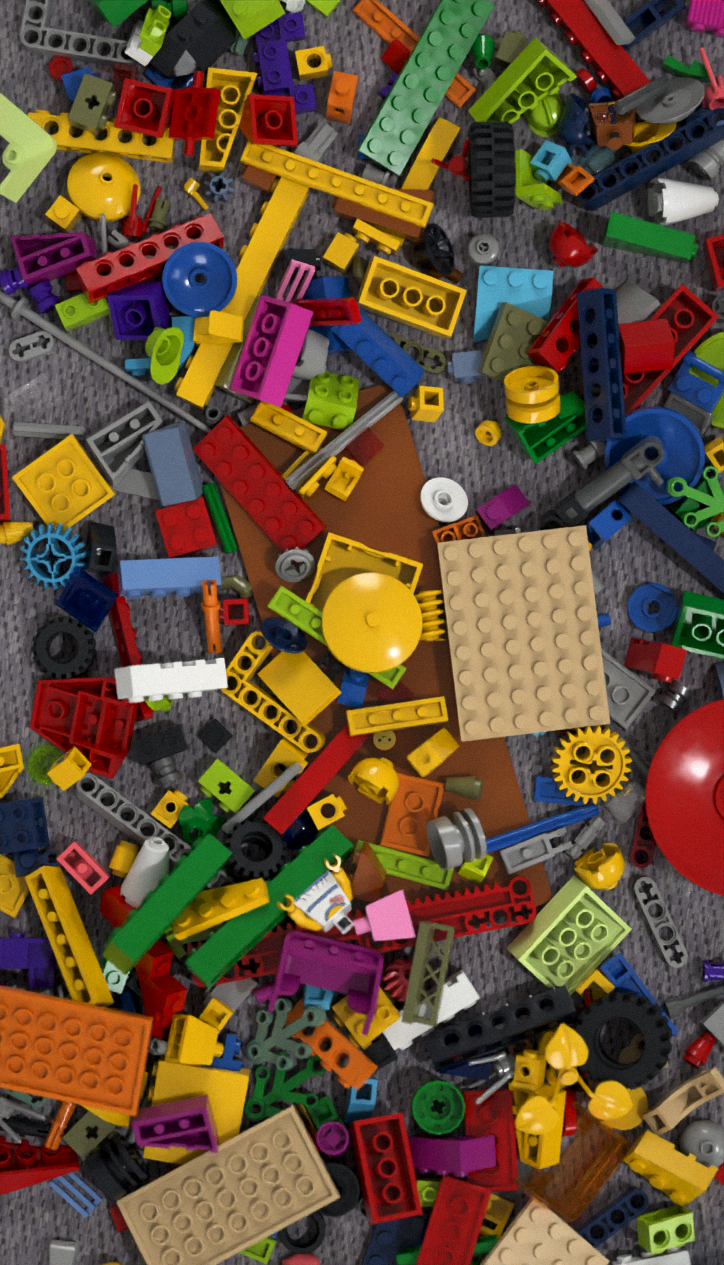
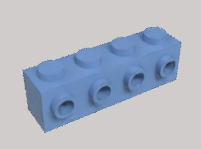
M219 556L120 561L117 566L119 597L126 596L127 599L131 600L139 599L141 596L151 595L152 598H163L168 594H176V597H187L191 593H200L202 596L201 582L205 580L208 581L209 590L211 589L210 580L217 582V592L221 587Z

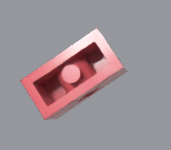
M74 841L57 858L61 865L90 895L94 894L112 877L78 841Z

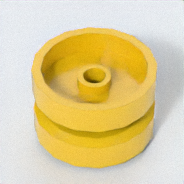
M526 366L515 369L505 376L506 413L512 420L521 423H540L554 418L560 412L559 376L556 371L543 366Z

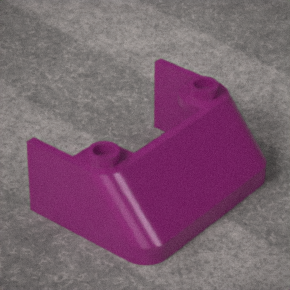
M291 931L285 936L268 1012L273 1013L278 994L293 995L297 992L299 983L348 994V1007L356 1013L365 1015L362 1035H367L376 1011L384 962L383 956L373 949L300 931Z

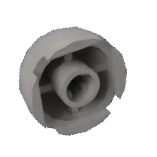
M702 1119L693 1121L684 1128L679 1140L680 1152L687 1157L690 1153L697 1157L695 1161L708 1168L711 1165L719 1167L724 1163V1129L712 1120Z

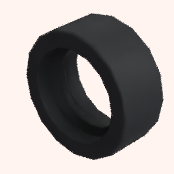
M317 1211L309 1214L317 1225V1233L310 1242L303 1244L293 1241L288 1234L287 1227L279 1230L280 1240L286 1249L296 1254H307L316 1250L325 1238L326 1223L322 1214Z

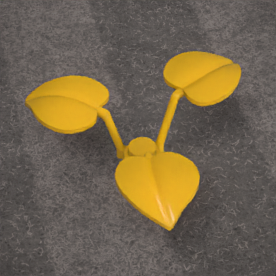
M561 1023L545 1048L546 1060L551 1066L556 1068L558 1077L555 1079L556 1084L552 1100L549 1103L547 1098L542 1095L529 1098L517 1113L515 1127L518 1131L536 1135L552 1131L559 1121L558 1111L553 1106L556 1104L561 1083L572 1085L576 1081L579 1082L586 1093L592 1097L588 1103L589 1111L599 1119L612 1120L619 1118L632 1109L633 1102L627 1089L617 1081L608 1080L600 1083L596 1087L595 1093L589 1089L582 1080V1077L578 1075L576 1066L583 1065L588 1057L587 1045L576 1031Z

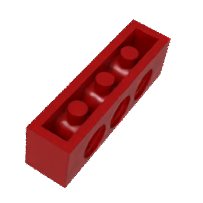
M594 277L581 279L527 351L526 354L538 366L548 367L556 372H560L566 367L567 360L571 354L580 348L577 293L604 288Z

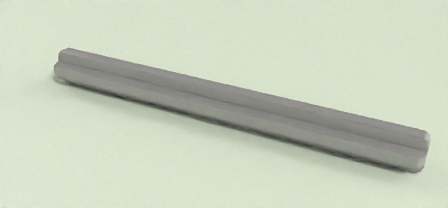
M392 391L285 480L287 485L292 490H295L317 472L333 455L339 454L401 403L403 397L401 398L395 391Z

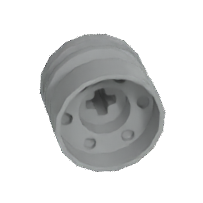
M470 808L463 809L460 813H451L450 820L446 816L427 821L426 832L431 852L443 871L461 866L463 859L468 863L474 861L475 858L481 859L486 857L487 845L482 826Z

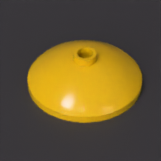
M91 153L83 156L72 166L67 178V191L73 205L80 209V212L85 216L101 221V214L105 215L107 222L122 219L130 214L133 185L137 184L138 186L137 203L141 188L139 178L132 166L124 159L110 153ZM103 177H108L110 181H105Z

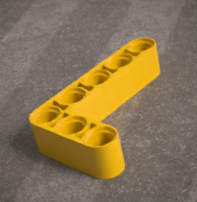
M261 632L252 633L226 669L227 685L229 678L233 676L237 679V687L232 690L228 686V688H222L221 690L307 753L320 751L325 745L324 734L310 723L304 726L284 704L251 681L273 648L265 639V647L261 650L258 649L256 639L263 635ZM245 656H248L252 661V665L248 670L242 666V659ZM250 691H254L257 694V702L255 704H251L247 699ZM270 705L275 706L277 709V716L274 719L270 718L267 714ZM290 720H294L297 723V731L295 733H290L287 729V724ZM310 734L315 735L318 740L315 748H311L307 743V738Z

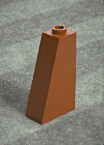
M394 189L431 203L435 199V194L432 190ZM334 196L332 208H334L336 217L354 223L357 219H360L382 232L420 243L424 228Z

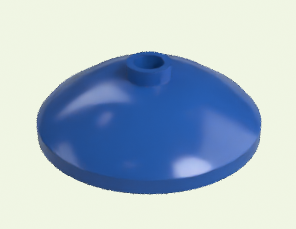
M208 242L188 243L179 247L168 258L163 270V288L171 304L182 313L195 317L210 316L211 310L221 311L233 298L237 287L236 268L229 255L220 247ZM202 273L205 277L202 282L196 281V274Z

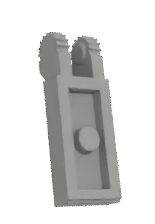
M565 827L547 834L543 833L500 850L499 852L508 874L554 857L556 853L573 847L571 841L561 843L554 848L550 844L549 839L560 837L567 832Z

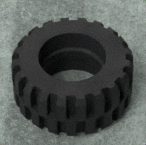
M507 121L474 122L469 126L470 142L468 148L470 214L475 218L509 217L514 213L515 204L513 125Z
M616 991L598 998L580 1014V1019L575 1023L574 1030L586 1043L588 1057L585 1063L579 1067L583 1073L587 1071L591 1075L589 1079L594 1083L597 1081L602 1083L613 1080L621 1083L626 1089H637L656 1077L668 1062V1055L672 1050V1044L670 1043L672 1030L668 1029L667 1023L669 1021L666 1015L662 1016L659 1012L661 1008L657 1004L653 1005L650 1003V998L644 995L641 997L637 996L636 992L628 991L627 993H622V991ZM624 1017L639 1026L644 1035L645 1049L638 1060L629 1064H621L612 1060L605 1053L601 1045L600 1034L603 1026L609 1020Z

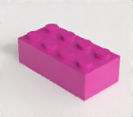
M261 295L229 390L281 407L308 327L310 326L313 312L289 302Z

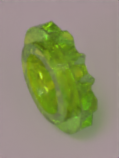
M52 745L38 747L31 753L28 759L29 774L36 782L43 785L54 783L50 776H47L46 769L37 766V763L46 762L48 754L52 763L64 755L61 750Z

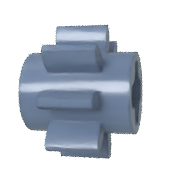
M224 172L220 176H215L211 173L212 180L204 183L207 188L211 189L206 192V196L211 197L213 195L215 204L218 203L219 199H224L225 202H228V194L235 193L234 189L229 187L233 184V179L226 180ZM219 183H223L225 189L216 192L215 187H218Z

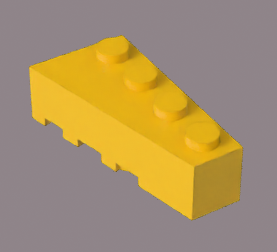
M208 67L206 88L220 90L214 139L201 140L198 171L218 174L224 171L239 129L247 95L252 92L257 73Z

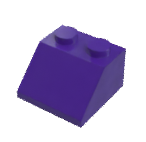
M139 282L107 294L116 340H147L155 327L163 329L172 327L163 282Z

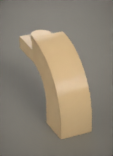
M716 1067L707 1071L704 1069L663 1096L642 1117L653 1132L659 1136L673 1129L687 1114L701 1104L723 1094L724 1078Z

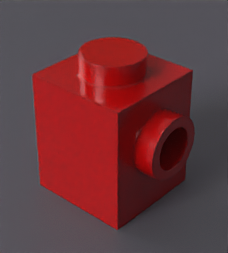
M248 599L223 600V606L219 609V620L224 621L225 627L250 625Z

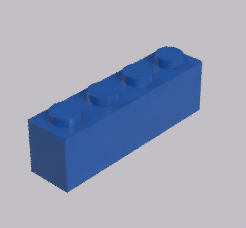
M359 307L362 318L361 322L355 325H333L331 330L402 398L419 382L425 370Z

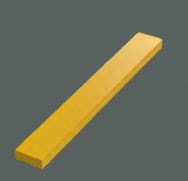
M248 140L240 159L241 163L422 228H426L434 207V203L272 145L251 144Z

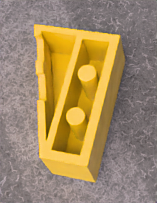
M508 1082L509 1090H513L515 1105L512 1106L513 1114H517L521 1106L533 1096L542 1095L550 1103L555 1087L544 1083L538 1090L530 1091L511 1086L512 1082ZM559 1089L556 1104L553 1106L558 1111L559 1121L552 1131L536 1135L516 1130L520 1161L537 1169H543L559 1163L566 1091Z

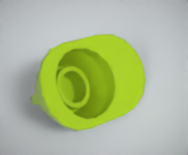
M558 91L553 95L548 94L538 101V106L532 110L527 109L524 112L531 131L538 136L550 137L558 133L557 122L564 111Z
M155 327L145 343L146 354L151 359L150 373L152 379L158 384L169 383L178 371L184 342V335L180 328L170 327L163 329Z

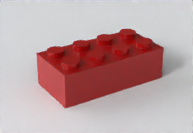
M403 1112L350 1123L349 1129L368 1225L423 1214Z

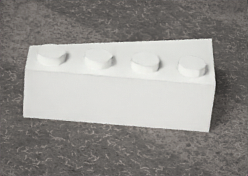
M224 658L207 661L195 660L138 665L115 669L118 699H128L129 703L143 702V697H148L149 701L164 700V695H168V700L181 699L183 694H187L188 698L202 697V692L228 688Z
M462 969L445 979L437 1024L448 1022L456 1016L455 1013L461 1009L466 1010L477 1003L476 1000L480 999ZM438 985L426 991L429 996L437 991ZM428 1002L420 1006L418 1017L431 1019L433 1010ZM404 1006L398 1009L400 1019L383 1032L394 1050L400 1048L402 1051L414 1043L412 1039L419 1035L422 1037L426 1036L434 1030V1026L416 1022L413 1024L401 1022Z

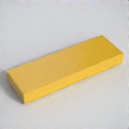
M260 401L250 418V422L314 455L317 454L328 435L327 431L276 405Z

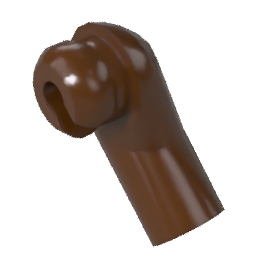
M433 265L427 269L428 272L426 273V275L436 279L447 277L456 284L459 283L464 275L455 268H453L451 274L443 275Z

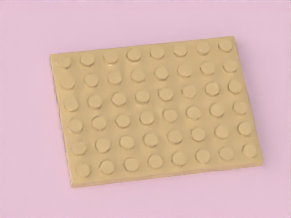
M586 525L437 543L461 742L587 727V725L610 724Z

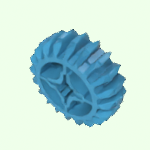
M53 522L48 523L47 529L41 524L38 526V531L35 529L30 531L31 537L26 536L24 538V542L27 545H22L20 550L27 554L21 555L20 560L27 561V563L22 566V569H30L31 572L27 577L32 578L35 575L37 577L35 580L36 585L44 581L43 586L46 589L51 583L54 589H58L60 583L65 588L69 585V581L74 583L77 580L76 575H82L83 570L80 567H85V561L80 558L86 557L87 552L80 551L85 546L84 542H76L80 535L78 533L73 537L70 535L72 527H68L63 531L62 523H59L56 529ZM48 538L46 550L35 553L39 540ZM58 539L63 541L69 549H63L59 545ZM52 551L54 555H58L55 561L52 556H49ZM72 559L70 569L65 573L59 574L61 562ZM38 563H44L48 567L49 572L43 570Z

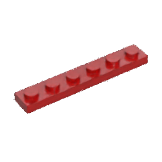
M117 573L110 574L101 578L121 665L122 668L138 666L142 664V656L137 650L135 642L136 631L130 621V606L126 603L125 597H119ZM145 701L138 704L135 723L154 718V710Z

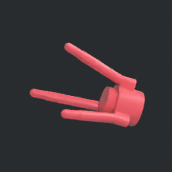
M701 47L699 51L711 83L705 89V96L701 101V105L703 108L709 107L710 110L723 108L724 84L722 76H717V85L705 50Z

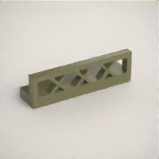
M427 920L420 922L401 1022L408 1024L416 1022L434 1027L437 1026L455 931L454 926ZM435 929L448 931L446 942L440 946L433 939ZM437 952L442 959V964L440 968L433 971L428 963L429 957ZM433 977L438 985L437 991L429 996L424 989V984L426 980ZM426 1002L429 1003L433 1010L431 1019L418 1017L420 1006Z

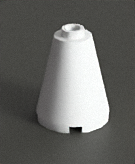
M659 177L653 178L650 183H654L653 188H648L649 216H654L656 221L651 223L661 226L671 225L712 212L719 202L718 193L714 192L712 187Z
M154 837L146 840L121 886L120 895L125 896L127 904L138 908L143 898L151 890L154 891L161 878L167 872L169 873V847L164 840Z

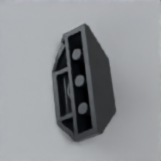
M218 0L200 1L166 35L161 48L150 60L149 64L167 79L194 76V71L205 73L208 67H211L236 40L234 23L223 5Z

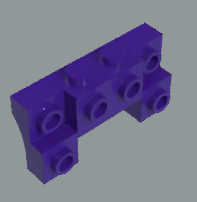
M302 12L284 14L255 33L257 51H253L255 66H260L261 75H257L258 89L263 90L264 95L294 97L295 115L316 112L317 107L313 84L293 86L287 42L305 40Z
M10 932L9 937H0V969L29 968V988L56 987L55 954L48 937H25L24 932Z

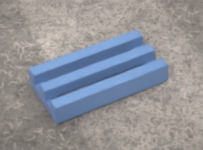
M75 1172L68 1175L95 1199L93 1202L84 1196L63 1175L53 1178L49 1185L85 1218L103 1199ZM58 1180L62 1184H64L74 1195H76L86 1206H88V1208L85 1209L83 1206H81L71 1195H69L59 1184H57Z

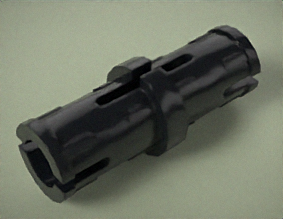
M14 1117L2 1119L20 1137L28 1135L46 1139L49 1133L46 1131L49 1130L50 1123L30 1121L28 1117H23L22 1119Z

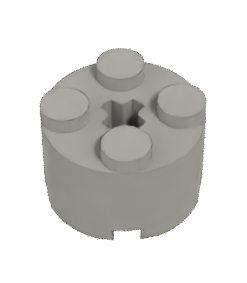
M307 330L292 376L302 380H309L316 375L324 373L329 339L316 331Z

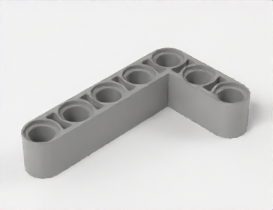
M26 0L20 39L28 52L52 57L63 56L70 60L123 69H134L139 65V62L135 59H123L129 41L48 28L53 0ZM40 11L43 13L40 19H31V15L34 12ZM36 35L38 40L35 43L29 44L26 42L29 36ZM55 39L63 41L62 45L58 48L51 47V42ZM79 43L87 45L86 49L82 52L75 51V46ZM108 47L111 49L108 55H99L101 48Z

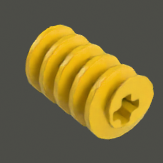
M442 590L420 591L419 594L414 595L416 600L420 602L419 606L422 613V633L419 640L421 642L446 640L439 637V635L446 633V630L438 626L445 623L444 619L438 618V615L445 613V610L437 608V605L444 603V600L437 598V595L443 593Z

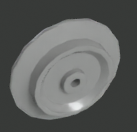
M678 77L667 80L670 81L668 89L637 106L636 113L641 120L649 123L672 124L679 122L693 113L705 96L703 84L691 77Z

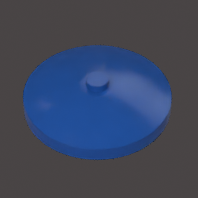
M644 407L625 416L627 439L606 443V470L621 460L624 453L644 438L655 436L664 444L663 460L655 466L664 482L659 486L646 473L638 480L633 479L618 491L623 493L635 481L661 505L681 499L684 495L673 497L667 493L666 483L673 477H681L686 481L687 486L694 488L699 481L705 464V448L698 429L686 416L666 407ZM653 446L645 449V453L649 456H654L659 452ZM676 482L673 488L676 492H679L682 485Z

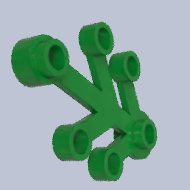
M280 1052V1053H278V1055H289V1056H290V1054H288V1053H286V1052ZM318 1055L311 1056L307 1061V1067L285 1083L286 1070H279L276 1067L272 1092L265 1097V1083L270 1079L271 1071L265 1066L258 1067L255 1071L257 1079L254 1095L244 1105L246 1118L253 1122H259L266 1116L272 1117L284 1111L270 1107L277 1100L303 1104L310 1109L316 1108L319 1105V1097L316 1094L309 1093L304 1095L290 1091L313 1075H323L327 1071L323 1066L320 1070L314 1069V1063L322 1059ZM262 1069L267 1071V1076L264 1079L259 1077V1071ZM310 1096H314L316 1099L313 1106H309L307 1103V1099ZM256 1104L261 1107V1111L258 1114H254L252 1111L253 1106Z

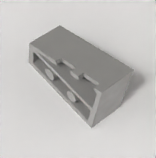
M150 401L86 439L89 451L114 488L145 453L142 435L163 428V421Z

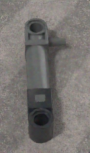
M655 436L644 438L624 453L622 459L578 492L573 491L557 503L555 510L546 511L541 518L540 531L550 529L546 525L550 520L556 521L559 524L558 528H565V525L567 527H574L588 517L591 510L633 479L638 480L646 473L660 486L664 480L655 466L663 460V442ZM653 446L659 452L654 456H649L645 453V449Z

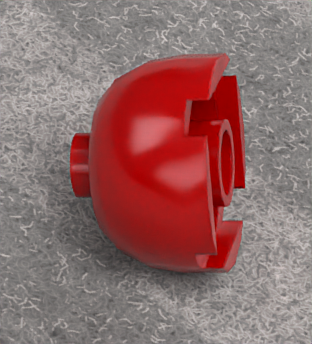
M561 220L553 228L548 241L549 249L554 254L552 260L561 267L565 265L581 267L587 264L598 252V248L592 242L588 246L582 233L568 223H562Z

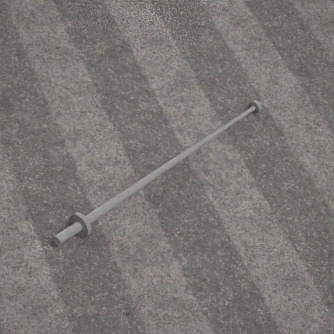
M0 290V302L13 309L11 318L14 320L19 319L22 315L206 433L212 430L27 308L29 299L26 297L21 298L18 302Z

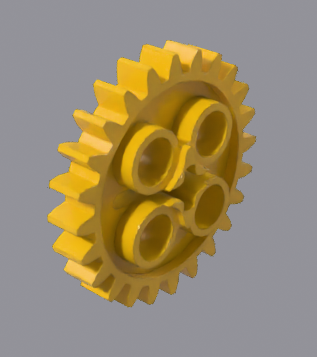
M587 725L585 731H581L578 727L574 735L567 731L569 739L560 738L559 740L563 746L554 747L558 755L551 756L552 761L557 763L550 766L553 772H558L552 776L554 781H560L557 784L560 790L565 789L564 794L567 797L572 794L575 802L582 797L584 804H587L589 798L592 799L594 804H597L598 797H601L605 802L607 801L606 794L608 793L615 797L613 789L618 788L622 790L623 787L620 781L629 780L624 775V772H631V768L626 765L632 762L630 756H625L630 752L628 747H623L626 742L623 738L618 739L619 735L616 731L610 734V729L607 726L602 731L599 725H596L593 730ZM579 747H587L586 752L584 754H576V751ZM603 750H611L608 757L600 758ZM571 760H577V761H578V762L570 763ZM582 770L579 778H571L574 771ZM606 773L603 781H596V777L599 774Z

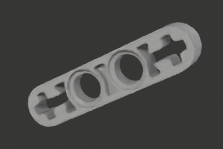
M639 877L634 882L633 890L662 955L670 966L675 968L682 967L687 962L688 954L657 885L649 877ZM640 882L650 883L651 887L648 891L651 897L656 894L657 899L649 900L644 904L642 900L647 899L644 892L638 891V888L641 887ZM654 903L662 907L661 915L656 918L651 917L648 913L649 906ZM664 926L672 929V937L666 941L659 937V930ZM676 939L678 944L673 946L677 952H682L683 954L680 956L679 963L675 960H670L669 957L673 955L670 947L666 950L663 947L664 945L672 944Z

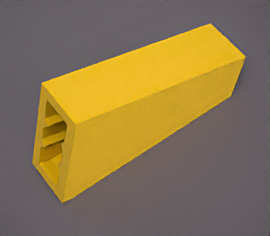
M443 727L407 756L406 759L417 773L424 777L460 745L448 730Z

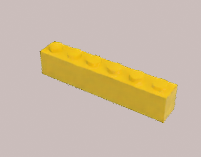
M40 867L26 876L25 880L72 1000L107 1007L114 1003V1000L61 867Z

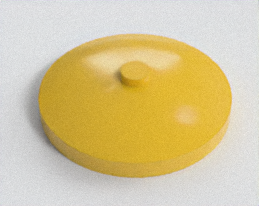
M363 573L346 579L330 594L322 613V633L328 649L343 665L363 673H382L398 667L413 653L422 633V613L415 596L402 582L385 574Z

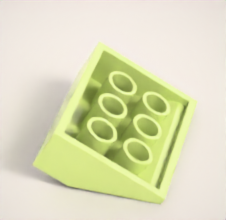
M574 875L506 949L548 988L566 985L571 996L583 980L599 966L632 929Z

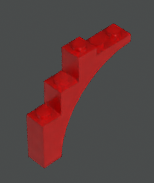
M122 885L103 890L99 910L115 929L118 926L121 928L125 918L135 908L125 902L124 895H120ZM159 939L135 965L142 990L145 1016L154 1017L150 1042L154 1038L168 1041L173 1015L175 1012L184 1009L188 990L169 973L173 951Z

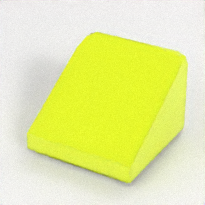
M486 854V857L481 859L475 858L472 862L467 863L464 860L458 874L477 884H481L494 857Z

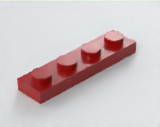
M355 297L305 299L291 302L313 312L310 326L355 325L362 321Z

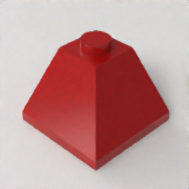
M125 78L114 127L162 138L171 122L175 90Z

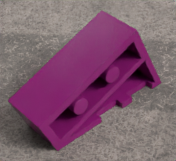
M84 232L54 233V235L32 234V236L10 235L23 281L33 287L41 282L52 281L76 271V267H79L85 261L99 259L94 239Z
M208 1094L140 1108L137 1115L132 1117V1127L137 1146L170 1149V1147H181L189 1151L204 1149L210 1150L212 1153H218L219 1136Z

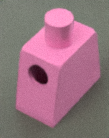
M403 890L365 906L368 917L353 920L356 934L359 935L372 931L374 941L415 937Z

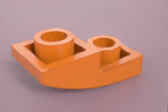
M478 514L432 531L436 544L439 542L486 537Z

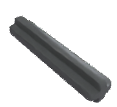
M661 76L616 101L613 109L618 115H623L666 91L670 86V81H667L666 77Z

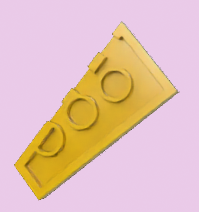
M263 878L201 891L174 921L173 930L175 937L180 941L269 903L267 884Z

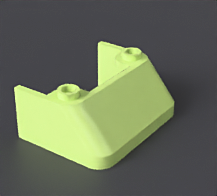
M0 93V135L10 143L3 152L2 160L4 165L11 170L0 184V194L17 203L55 154L57 142L49 133Z

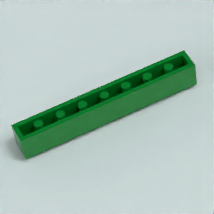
M331 825L328 829L323 828L315 837L316 840L310 846L305 845L297 853L298 857L293 862L285 863L280 868L278 876L273 880L269 879L265 882L267 884L269 903L224 921L225 925L218 932L216 930L211 932L205 939L206 943L202 947L195 948L188 954V960L185 962L187 968L207 989L211 988L288 915L287 910H280L277 907V902L282 903L284 907L287 905L288 901L283 895H290L295 900L327 870L331 873L332 870L323 863L324 858L327 859L329 865H333L335 857L332 854H335L340 858L342 864L354 853L353 844L335 826Z

